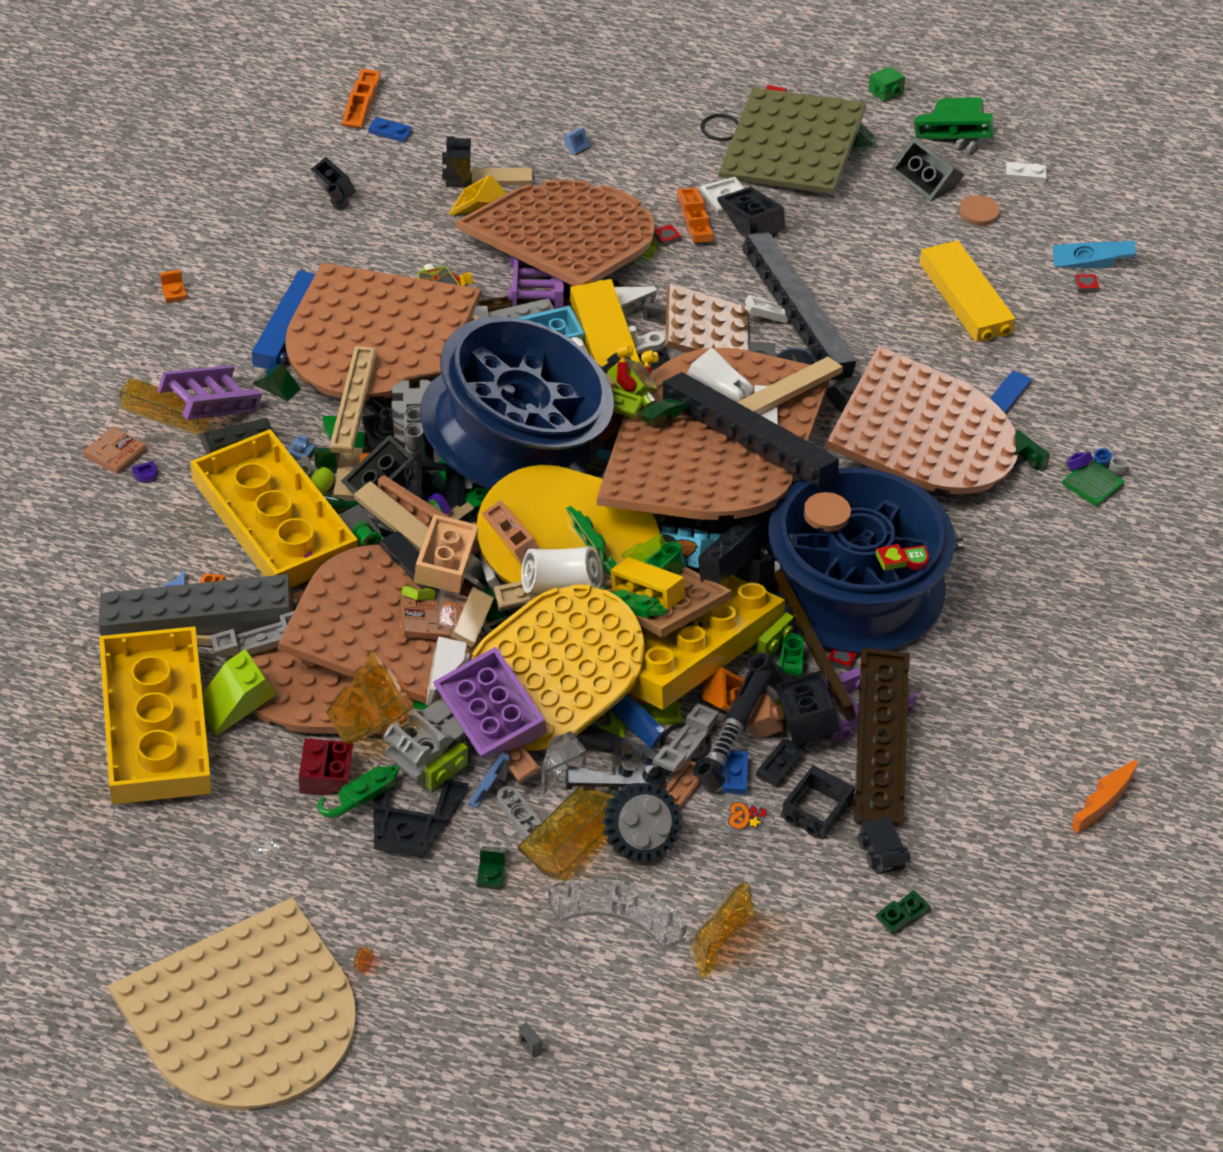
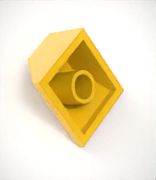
M490 174L463 189L448 214L472 213L500 198L506 191Z

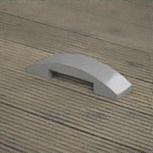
M294 611L279 615L281 622L235 635L234 629L210 635L215 655L236 656L244 649L249 654H255L278 647V643Z
M697 703L686 717V725L668 747L663 746L653 759V764L672 772L682 769L704 743L719 712Z

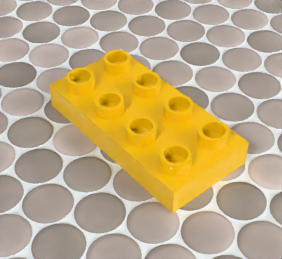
M271 429L190 461L192 481L264 577L288 574L290 588L292 589L294 586L310 580L320 566L330 558L346 550L358 547V539ZM310 551L312 552L313 555L304 558V555L308 554Z
M732 575L722 584V586L732 591V599L700 616L699 621L702 623V628L688 625L681 627L679 630L676 629L661 638L641 627L645 646L644 660L640 674L628 693L664 710L714 674L716 670L724 667L756 644L758 639L785 614V600L767 592L765 587L760 584L748 583Z
M196 627L99 636L108 776L112 804L212 794Z

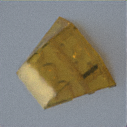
M372 650L366 655L369 659L361 670L357 668L354 672L355 678L349 687H344L326 711L340 738L346 745L363 740L381 731L414 708L397 677Z
M741 883L731 889L695 934L691 949L699 978L704 980L717 964L718 951L738 925L745 928L757 913V910L753 909L755 903L751 901L752 892L749 884Z

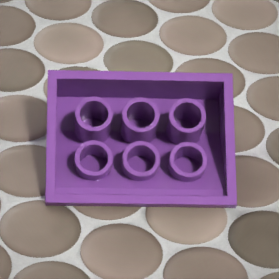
M497 647L490 649L433 681L434 686L481 758L527 745L548 733L545 719Z

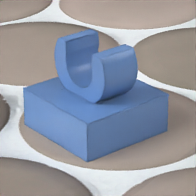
M578 128L565 135L566 139H563L566 147H569L572 154H577L590 147L584 128Z
M299 435V438L293 441L287 451L295 460L299 461L303 456H307L310 459L316 444L308 442V437Z

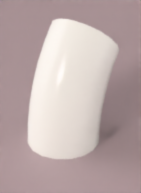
M593 546L569 549H528L521 568L522 587L526 593L542 594L553 588L560 589L578 584L590 585V587L600 589L603 583V569L600 556Z

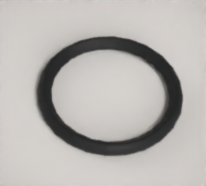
M712 114L701 122L700 128L702 133L715 141L732 140L733 135L720 138L708 134L704 128L708 120L722 117L732 120L736 125L739 123L736 118L727 114Z
M686 723L674 724L666 729L661 737V748L666 746L665 741L668 734L675 729L683 728ZM709 734L705 739L706 749L701 755L692 758L691 761L698 762L708 755L711 749Z

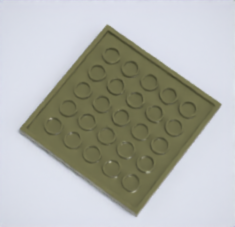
M752 88L719 170V177L727 179L736 177L738 181L835 194L863 119L866 102Z

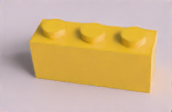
M627 557L610 570L612 590H627L632 593L657 598L666 610H669V608H672L686 597L684 577Z

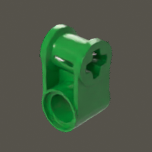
M366 521L357 523L352 529V533L358 539V543L361 546L378 545L380 540L384 538Z
M676 541L664 544L661 549L644 562L674 574L682 571L686 566L682 545Z
M789 634L784 637L779 666L789 676L796 677L802 675L804 640L798 634Z

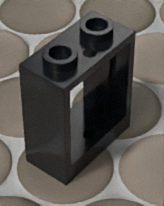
M422 460L406 463L404 471L406 490L421 498L422 469L446 471L447 503L452 510L456 506L461 507L464 505L465 477L447 463Z
M813 765L783 802L781 817L787 823L804 829L809 835L824 839L853 802L855 787ZM811 788L838 802L825 821L797 807Z

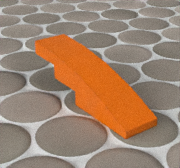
M361 68L359 78L355 81L353 92H350L342 126L362 129L381 77L380 71Z
M697 188L677 189L678 200L693 243L713 241L709 217L705 212V202Z
M1136 759L1098 781L1096 792L1087 797L1084 809L1074 815L1071 828L1077 834L1097 822L1122 797L1135 776L1138 766Z

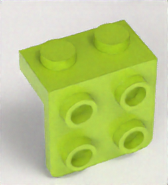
M786 612L746 652L751 655L764 652L768 656L773 654L783 644L784 637L793 633L794 617Z
M460 742L425 767V783L422 784L430 791H433L444 783L445 780H448L468 765V747Z

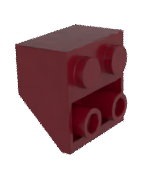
M305 738L299 771L300 794L328 795L346 785L349 780L354 742Z

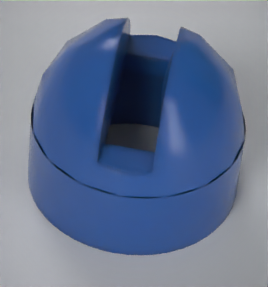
M1101 448L1095 451L1094 461L1103 467H1107L1110 464L1112 453L1108 449Z

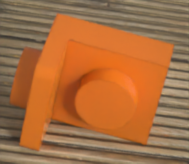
M181 270L160 273L161 287L166 303L187 300Z

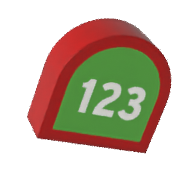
M925 545L902 549L907 559V567L920 570L927 566L929 555Z

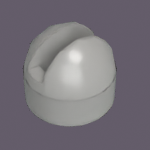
M1114 457L1110 460L1109 471L1117 476H1121L1125 473L1128 463L1122 458Z

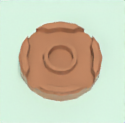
M981 195L969 196L963 199L959 206L961 218L966 222H972V225H991L999 217V206L989 197Z
M817 493L806 501L804 517L806 522L813 528H823L824 531L828 532L837 531L847 525L850 519L851 508L849 503L837 494Z

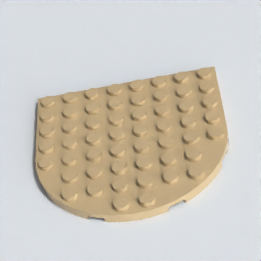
M293 898L285 900L107 986L109 993L151 1061L166 1081L174 1088L190 1096L191 1099L220 1109L249 1111V1109L272 1108L304 1096L322 1084L336 1066L342 1062L349 1049L355 1030V1001L349 981Z

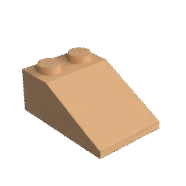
M434 514L416 562L414 583L459 594L475 543L477 525Z

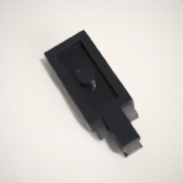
M782 739L757 769L756 776L777 788L805 752L803 746L806 743L793 744L792 739L791 741Z

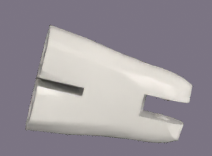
M710 348L694 361L687 372V375L736 402L750 396L754 391L751 383L740 375L713 348Z

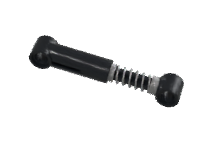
M764 652L757 653L749 659L747 663L749 671L724 718L725 726L722 727V731L716 739L717 742L714 743V747L711 748L708 756L700 759L693 767L692 772L706 791H715L724 784L725 775L723 770L725 761H727L726 756H729V751L733 750L731 745H735L734 740L738 739L737 735L746 730L768 685L776 681L779 676L778 668Z

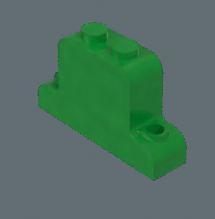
M980 97L942 98L937 101L933 113L919 115L914 120L916 138L920 139L993 138L995 134L993 115L985 113L983 99Z

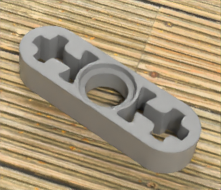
M511 786L501 788L497 793V804L523 839L530 844L542 842L545 838V826L516 788ZM504 796H507L509 798L512 797V803L509 799H504ZM518 812H524L528 816L525 819H517L514 815ZM530 827L533 831H538V834L530 833Z

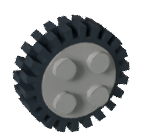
M632 783L631 785L621 787L622 790H617L613 793L614 797L608 799L607 803L609 805L603 810L605 814V819H602V824H605L603 834L608 837L607 843L613 846V850L616 853H620L621 856L631 860L647 861L656 860L658 856L663 857L667 854V850H671L674 847L672 843L678 841L680 837L677 835L678 830H682V825H679V820H682V814H678L677 810L680 807L673 802L675 798L672 795H668L667 790L659 788L658 785Z

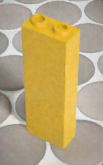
M958 240L921 250L919 264L975 342L989 341L992 338L1008 336L1010 333H1013L1016 318Z
M612 279L570 287V302L574 314L585 333V347L598 365L603 367L607 364V359L616 353L620 346L624 345L632 346L633 356L630 358L640 362Z

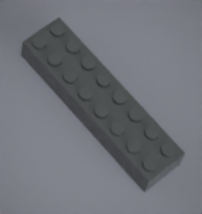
M288 574L100 593L101 636L196 627V635H214L234 629L235 633L247 632L281 622L279 615L292 612V593Z

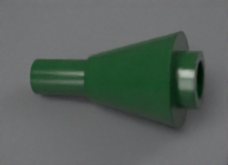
M322 493L336 512L349 510L358 504L360 505L357 501H345V499Z

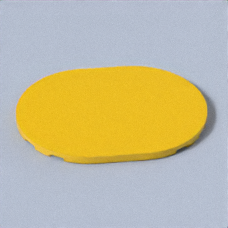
M537 465L514 471L499 480L491 488L479 510L477 539L481 554L488 566L499 575L500 579L510 584L521 581L522 566L513 557L482 515L485 510L500 500L532 535L539 549L586 547L572 527V520L566 510L569 506H572L577 511L580 510L585 517L588 516L594 526L593 529L597 534L600 533L606 542L605 551L607 558L612 557L615 562L623 561L629 557L644 563L647 558L655 554L661 547L659 528L652 513L597 505V496L603 479L564 467Z
M578 584L560 589L553 588L536 596L491 631L476 647L471 660L494 647L498 648L545 719L548 733L527 745H523L526 751H538L553 748L571 740L617 704L630 691L640 674L645 646L640 624L633 611L622 599L605 589L601 590L590 587V585Z

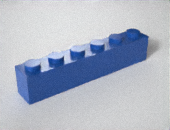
M301 270L297 272L252 350L253 366L270 369L281 363L285 364L287 359L285 342L288 326L316 274Z

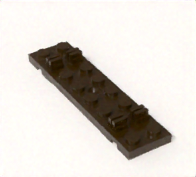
M862 648L853 822L863 823L890 816L894 827H902L904 824L910 653ZM883 732L887 737L881 738L878 733Z

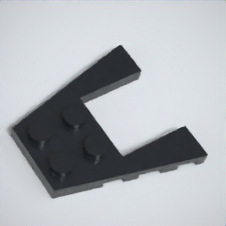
M589 725L569 740L612 749V774L568 765L565 772L567 790H572L573 786H584V790L608 787L609 791H617L619 787L631 785L632 783L658 785L659 788L663 785L662 767L653 764V759L659 753L658 750Z
M445 780L434 815L388 807L394 786L373 798L374 849L424 857L466 795L469 783Z

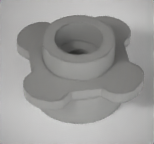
M303 456L297 463L301 468H306L304 472L310 477L317 470V467L309 462L310 459L307 456Z

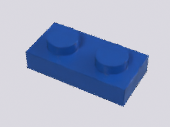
M378 117L374 119L368 128V133L403 143L407 141L413 132L412 126Z
M731 750L729 751L730 755L726 756L727 761H725L724 765L725 782L722 785V794L746 795L748 751Z

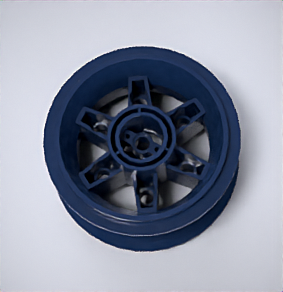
M501 316L473 320L457 328L448 337L440 357L441 375L428 385L420 405L422 428L436 453L459 474L491 490L499 480L508 474L530 466L552 465L585 473L590 462V441L599 436L607 427L613 414L614 400L610 383L604 371L595 359L573 340L547 326L529 320Z
M839 468V478L825 486L817 488L802 479L790 487L784 499L781 498L777 501L769 520V542L773 551L769 555L774 556L775 561L780 564L822 647L861 654L862 648L890 651L917 640L934 625L942 612L945 602L946 584L944 575L953 558L955 536L947 513L928 492L913 482L892 473L868 468ZM823 492L834 493L843 497L851 508L850 519L847 525L840 530L831 532L824 531L823 528L819 527L818 529L813 528L806 522L804 517L805 503L809 497ZM899 544L901 550L903 548L925 545L929 555L928 564L920 570H914L905 566L884 571L876 556V549ZM776 582L765 586L767 592L782 598L776 587ZM785 604V613L787 612L788 614H790ZM793 620V632L802 637L796 623Z

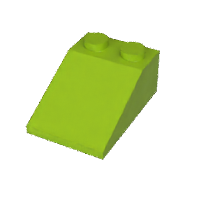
M246 649L222 666L202 694L204 717L216 736L277 695Z

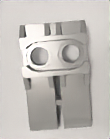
M409 380L400 381L392 387L394 437L400 442L405 443V450L416 460L426 461V443H429L422 428L420 405L422 396L431 382L429 380H420V388H409Z
M443 698L438 699L423 711L419 709L410 710L406 713V722L400 725L398 720L394 721L384 734V742L390 743L389 746L384 748V754L418 783H425V767L458 743L462 742L467 745L470 742Z

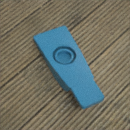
M1134 240L1086 242L1053 246L1055 267L1109 268L1115 264L1116 259L1136 256Z

